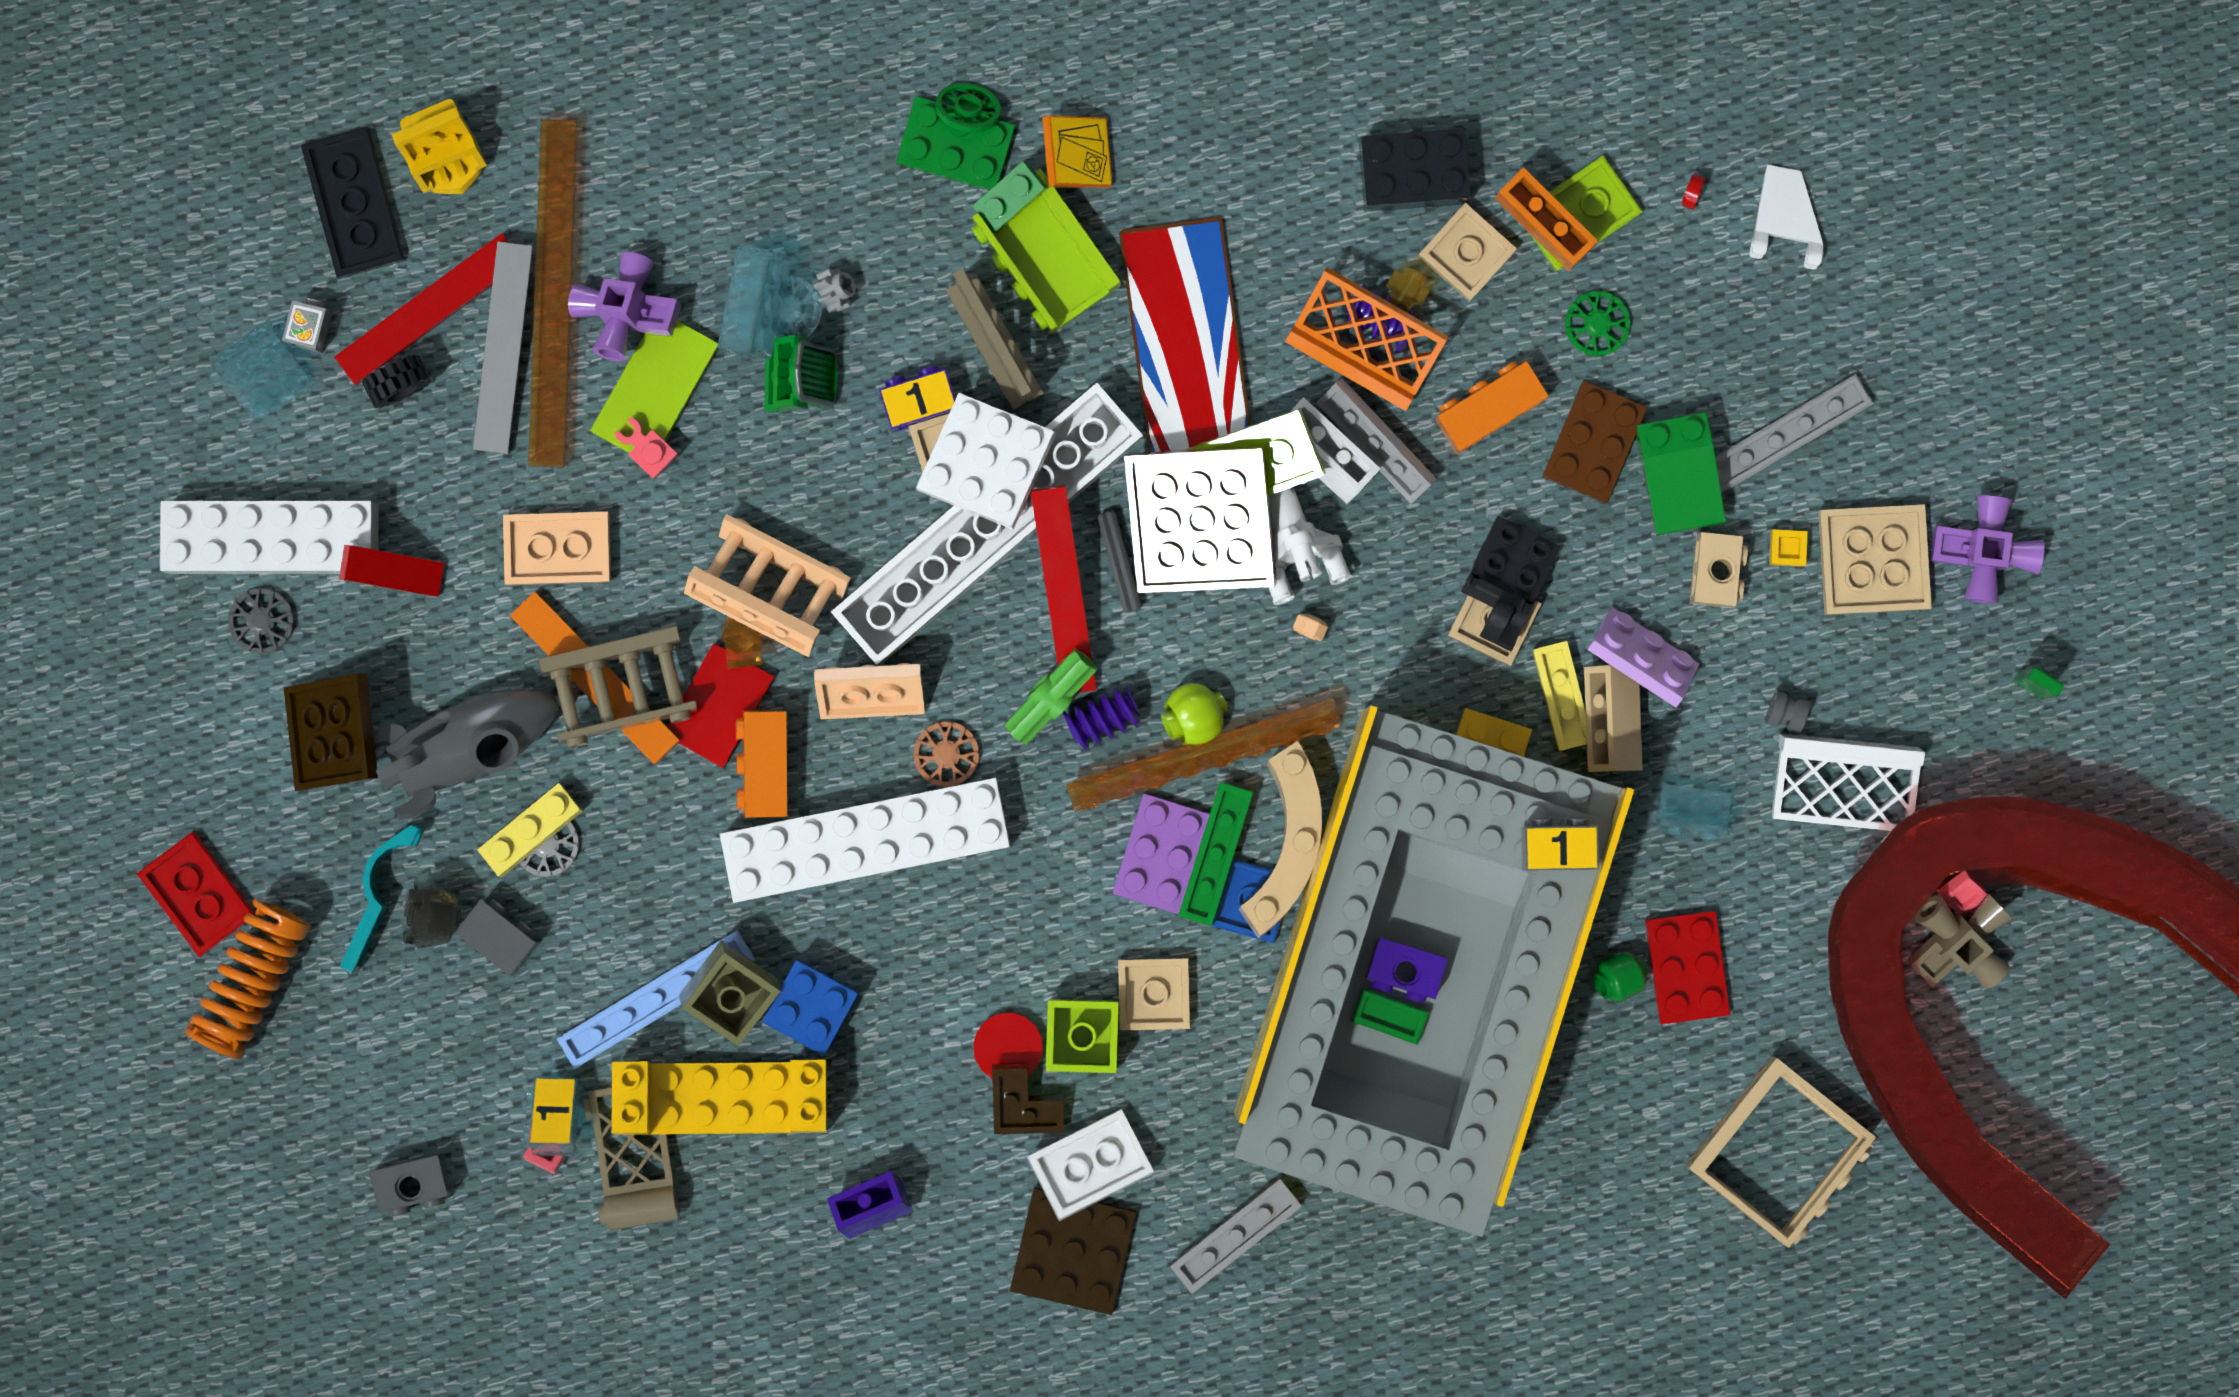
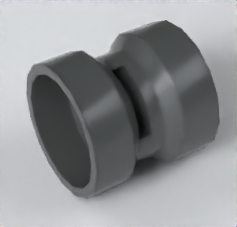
M1775 691L1766 714L1765 723L1772 726L1786 725L1788 731L1800 734L1807 720L1811 703L1801 698L1793 701L1786 693Z

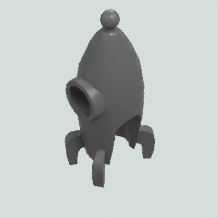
M571 686L574 701L576 702L578 699V692L574 687ZM538 690L496 691L466 700L446 709L408 733L399 724H388L374 731L375 748L389 745L385 749L391 763L376 770L384 790L401 783L407 797H413L408 802L394 809L398 820L413 818L431 810L436 803L435 791L460 784L486 773L500 772L511 766L517 756L523 753L553 721L558 708L561 706L559 695Z

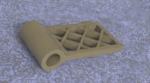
M612 1088L589 1091L590 1099H584L583 1103L586 1121L593 1120L604 1194V1203L598 1204L601 1225L607 1224L609 1231L680 1219V1208L674 1183L668 1136L659 1135L658 1140L650 1149L635 1138L637 1135H624L628 1139L615 1155L605 1147L604 1142L605 1136L612 1128V1119L610 1120L600 1113L598 1101L599 1097L612 1095ZM601 1119L608 1123L604 1130ZM632 1141L648 1152L637 1169L621 1159V1156ZM659 1146H661L662 1157L655 1153ZM606 1153L613 1158L609 1165ZM652 1156L663 1163L665 1179L651 1181L640 1173ZM619 1162L633 1172V1174L624 1186L611 1188L609 1173L615 1164ZM637 1176L645 1181L632 1184Z

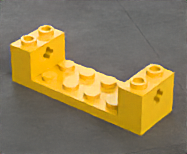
M826 1060L650 1064L648 1061L612 1062V1134L827 1133Z

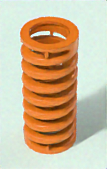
M254 898L252 901L253 905L257 908L255 914L261 917H265L267 914L279 922L275 924L250 913L245 914L244 922L263 932L277 943L256 937L242 930L236 931L235 938L255 949L269 960L253 956L234 947L227 948L226 955L250 968L261 977L242 972L224 963L219 964L217 967V971L220 974L237 982L253 994L234 989L216 980L210 981L208 985L210 990L229 999L244 1011L223 1005L208 997H203L200 1000V1005L203 1008L224 1018L236 1028L209 1020L199 1014H193L189 1025L184 1030L185 1034L196 1042L220 1054L241 1060L245 1054V1046L242 1044V1041H249L255 1035L254 1029L250 1024H258L263 1020V1013L258 1007L264 1008L271 1005L272 996L268 991H275L281 985L280 979L276 974H284L289 970V962L285 957H294L298 953V946L293 940L306 938L311 928V925L302 918L259 898Z

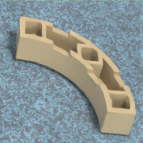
M1298 741L1269 759L1267 767L1274 777L1280 792L1285 814V828L1280 856L1272 874L1262 888L1239 908L1240 913L1258 939L1271 930L1297 901L1312 873L1320 847L1322 831L1320 793L1313 769Z

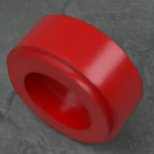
M1695 173L1691 176L1681 203L1683 207L1691 210L1695 209L1706 177Z

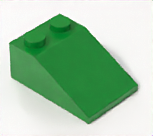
M1706 412L1637 425L1636 440L1656 536L1726 523L1713 442Z

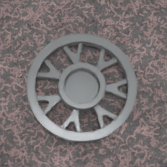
M571 822L566 825L571 834L563 839H560L557 834L553 835L530 854L526 861L523 860L519 864L528 872L542 877L556 876L565 872L574 863L579 852V836L574 825ZM573 837V843L568 842V839ZM561 844L573 846L570 857L558 853ZM535 854L542 857L537 870L528 865ZM556 856L560 868L550 871L547 858ZM562 858L568 860L564 865L562 862ZM545 866L547 871H541L542 867Z

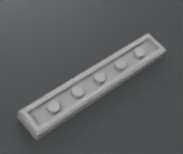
M497 242L473 450L509 454L533 246Z
M1856 374L1717 455L1715 460L1721 494L1873 405V401Z

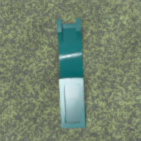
M417 825L408 826L377 848L366 862L362 880L364 893L369 904L343 957L340 968L351 973L359 972L388 909V906L380 898L376 887V873L381 861L392 850L403 846H417L424 828Z

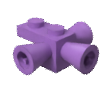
M634 252L621 253L619 280L604 278L600 291L579 283L574 284L571 288L568 298V310L571 317L600 316L606 324L592 348V351L599 357L616 362L625 361L628 331L665 336L673 335L681 304L677 299L645 295L641 288L654 267V262L644 255Z
M1978 495L1979 528L1975 530L1943 526L1934 527L1930 561L1974 567L1963 599L1965 601L1981 604H1999L1996 571L2006 569L2009 565L2037 575L2041 570L2045 548L2043 540L2012 542L2013 533L2002 532L2012 499Z

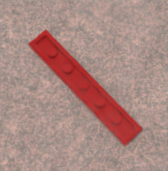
M502 233L334 356L353 384L358 386L364 378H367V375L375 373L376 369L385 366L489 289L493 284L497 242L509 243Z
M1064 484L1032 489L1031 497L1057 665L1075 648L1092 660L1066 486ZM1093 674L1076 693L1097 690L1095 675Z

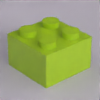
M1048 999L1046 1071L1117 1073L1118 1001Z

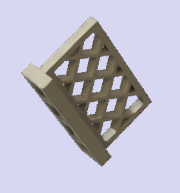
M963 268L953 273L956 284L946 289V293L1012 410L1015 412L1043 396L1042 389L977 274L975 273L967 277Z

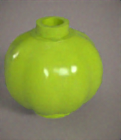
M1187 683L1177 687L1170 693L1164 705L1166 713L1161 715V720L1172 740L1178 738L1185 746L1202 747L1211 743L1220 735L1224 726L1223 713L1228 711V706L1220 692L1214 694L1205 685Z

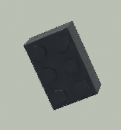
M1466 128L1361 136L1359 154L1364 212L1464 205L1469 203L1471 189Z

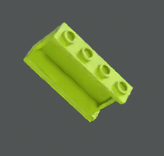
M1040 168L1036 173L1048 187V178ZM1048 187L1047 190L998 233H993L978 213L972 216L975 224L971 228L972 232L982 246L987 242L995 252L991 259L1002 274L1008 271L1015 282L1011 284L1012 289L1022 302L1028 299L1035 311L1031 315L1042 331L1048 327L1051 333L1054 334L1121 287L1118 277L1054 187Z

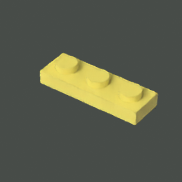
M1564 641L1533 649L1532 652L1558 751L1586 745V711L1568 642Z
M558 783L477 850L497 876L502 878L583 811L566 789Z

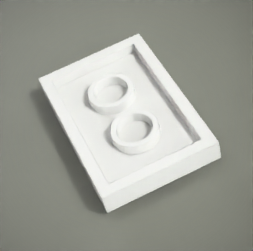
M1122 1109L1029 1155L1027 1158L1059 1221L1154 1173Z

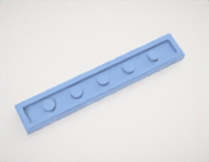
M738 930L721 939L751 961L756 960ZM720 941L557 1038L573 1068L576 1069L681 1005L680 992Z

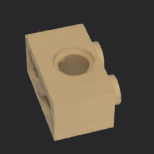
M1705 532L1697 534L1690 604L1733 608L1736 606L1737 601H1742L1744 580H1739L1740 566L1746 565L1748 547L1742 545L1743 536ZM1719 561L1727 566L1728 575L1725 580H1718L1713 576L1711 568L1714 562Z

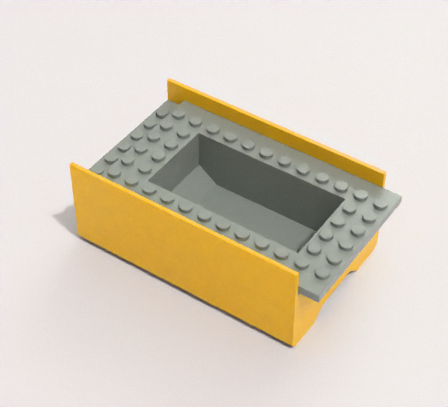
M1371 705L1361 711L1322 833L1315 865L1302 896L1235 1107L1234 1114L1238 1122L1243 1124L1233 1157L1483 1237L1493 1203L1501 1207L1504 1206L1634 789L1628 787L1620 788L1524 757L1532 729L1464 708L1456 735L1379 711L1377 710L1378 707ZM1552 819V826H1567V819H1589V826H1598L1599 869L1522 871L1521 827H1530V820ZM1377 937L1448 958L1436 999L1427 997L1424 1004L1405 998L1407 991L1393 987L1392 993L1371 987L1373 980L1365 977ZM1404 961L1397 966L1396 976L1400 981L1408 982L1414 977L1415 969L1410 962ZM1364 988L1429 1011L1418 1045L1351 1022L1350 1020L1361 989Z

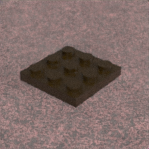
M356 673L284 687L295 791H307L378 779L367 673Z
M1034 1187L1010 1292L1112 1315L1136 1211L1096 1202L1059 1221L1044 1190Z

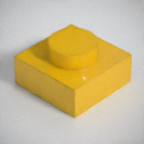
M1771 530L1769 565L1805 567L1808 531Z

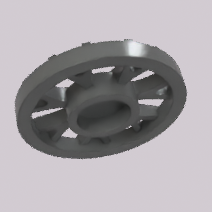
M257 588L243 593L236 599L229 612L228 624L230 633L239 646L249 652L265 654L274 652L287 643L294 630L295 617L290 603L284 596L274 590ZM261 594L271 595L267 608L259 606ZM274 597L277 598L279 601L273 603ZM247 598L254 606V609L249 613L240 606ZM283 604L287 613L276 618L271 610ZM287 616H288V623L283 621V619H284L285 617H287ZM235 617H247V626L235 627ZM276 622L287 626L284 636L272 631L275 628ZM249 630L255 633V638L250 645L242 640ZM269 634L273 645L263 648L261 635ZM275 637H278L281 640L276 643ZM256 642L258 643L259 648L254 647Z

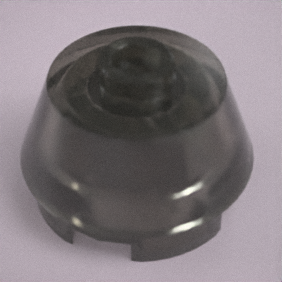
M427 880V882L414 881L415 890L409 889L404 909V916H407L406 924L409 926V931L402 932L403 942L416 945L417 949L448 944L454 929L457 930L461 918V910L457 908V894L431 880Z

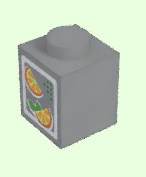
M304 297L303 303L292 300L282 341L290 346L322 353L333 313L324 308V302Z

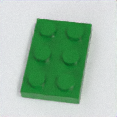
M915 96L896 164L990 191L1000 181L1015 131V125L998 120L992 128L981 132L970 133L956 130L946 125L939 118L935 108L936 102ZM955 113L948 114L951 117L956 116ZM981 118L977 119L980 122H985V120ZM962 120V121H961V122H965V123H970V121H966V120Z

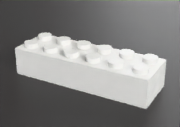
M161 501L160 571L168 574H340L344 545L378 550L379 504L373 501Z

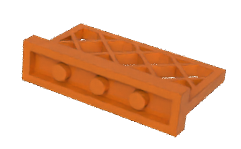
M1327 267L1285 342L1406 411L1449 337ZM1327 280L1341 287L1344 298L1332 301L1327 300L1324 291ZM1319 297L1321 303L1315 304L1317 298ZM1364 300L1371 304L1374 315L1358 319L1353 303ZM1346 304L1351 320L1335 324L1330 308ZM1323 310L1328 326L1318 328L1306 321V318L1310 312ZM1391 318L1402 322L1405 333L1388 336L1384 320ZM1377 322L1382 338L1365 341L1361 325ZM1354 327L1359 343L1348 345L1342 342L1338 330ZM1425 335L1437 342L1433 351L1419 353L1414 338ZM1407 339L1412 355L1396 358L1391 343ZM1384 344L1389 360L1377 362L1371 358L1368 348ZM1428 359L1423 367L1421 360ZM1415 362L1418 372L1416 381L1412 382L1403 377L1398 365Z

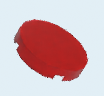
M1013 1012L999 1013L987 1019L978 1029L973 1043L974 1058L981 1071L991 1079L992 1064L1027 1063L1029 1076L1039 1065L1042 1056V1036L1035 1024L1025 1016Z

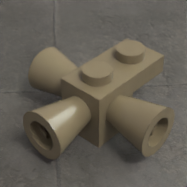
M1988 894L1969 921L1959 912L1954 916L1940 895L1926 899L1919 906L1915 913L1916 922L1935 934L1914 952L1907 961L1932 987L1957 965L1967 974L1972 971L1980 985L1985 989L1996 986L2005 978L2009 971V964L1992 953L1994 950L1983 937L2013 920V917L1992 895Z

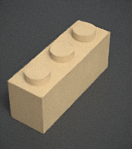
M1611 665L1584 667L1588 772L1642 771L1639 683Z

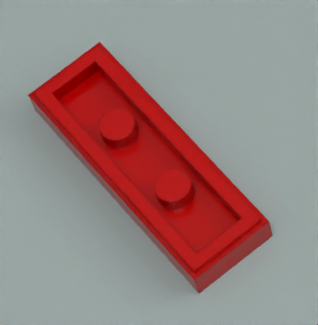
M344 545L339 580L439 597L444 563L353 545Z

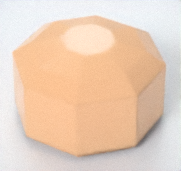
M1304 613L1297 616L1293 625V631L1319 642L1323 640L1328 628L1326 623L1320 618Z

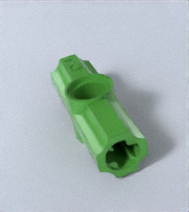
M1075 648L1050 675L1047 673L1036 683L1027 695V700L1010 716L1004 726L1016 740L1027 745L1051 718L1055 720L1069 706L1074 698L1073 695L1097 671V667L1087 655Z

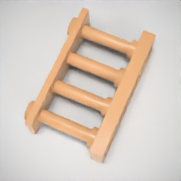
M726 514L719 533V537L724 539L725 542L708 570H702L696 566L693 567L688 576L684 594L809 657L816 645L820 632L813 624L831 594L840 599L844 598L851 577L845 575L839 568L828 566L751 527L745 520ZM737 547H740L756 555V558L739 586H733L719 577ZM768 563H771L787 571V574L771 601L765 602L751 595V592ZM801 578L818 587V590L802 617L796 618L782 611V608Z

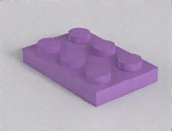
M1143 794L1112 894L1179 914L1210 814Z

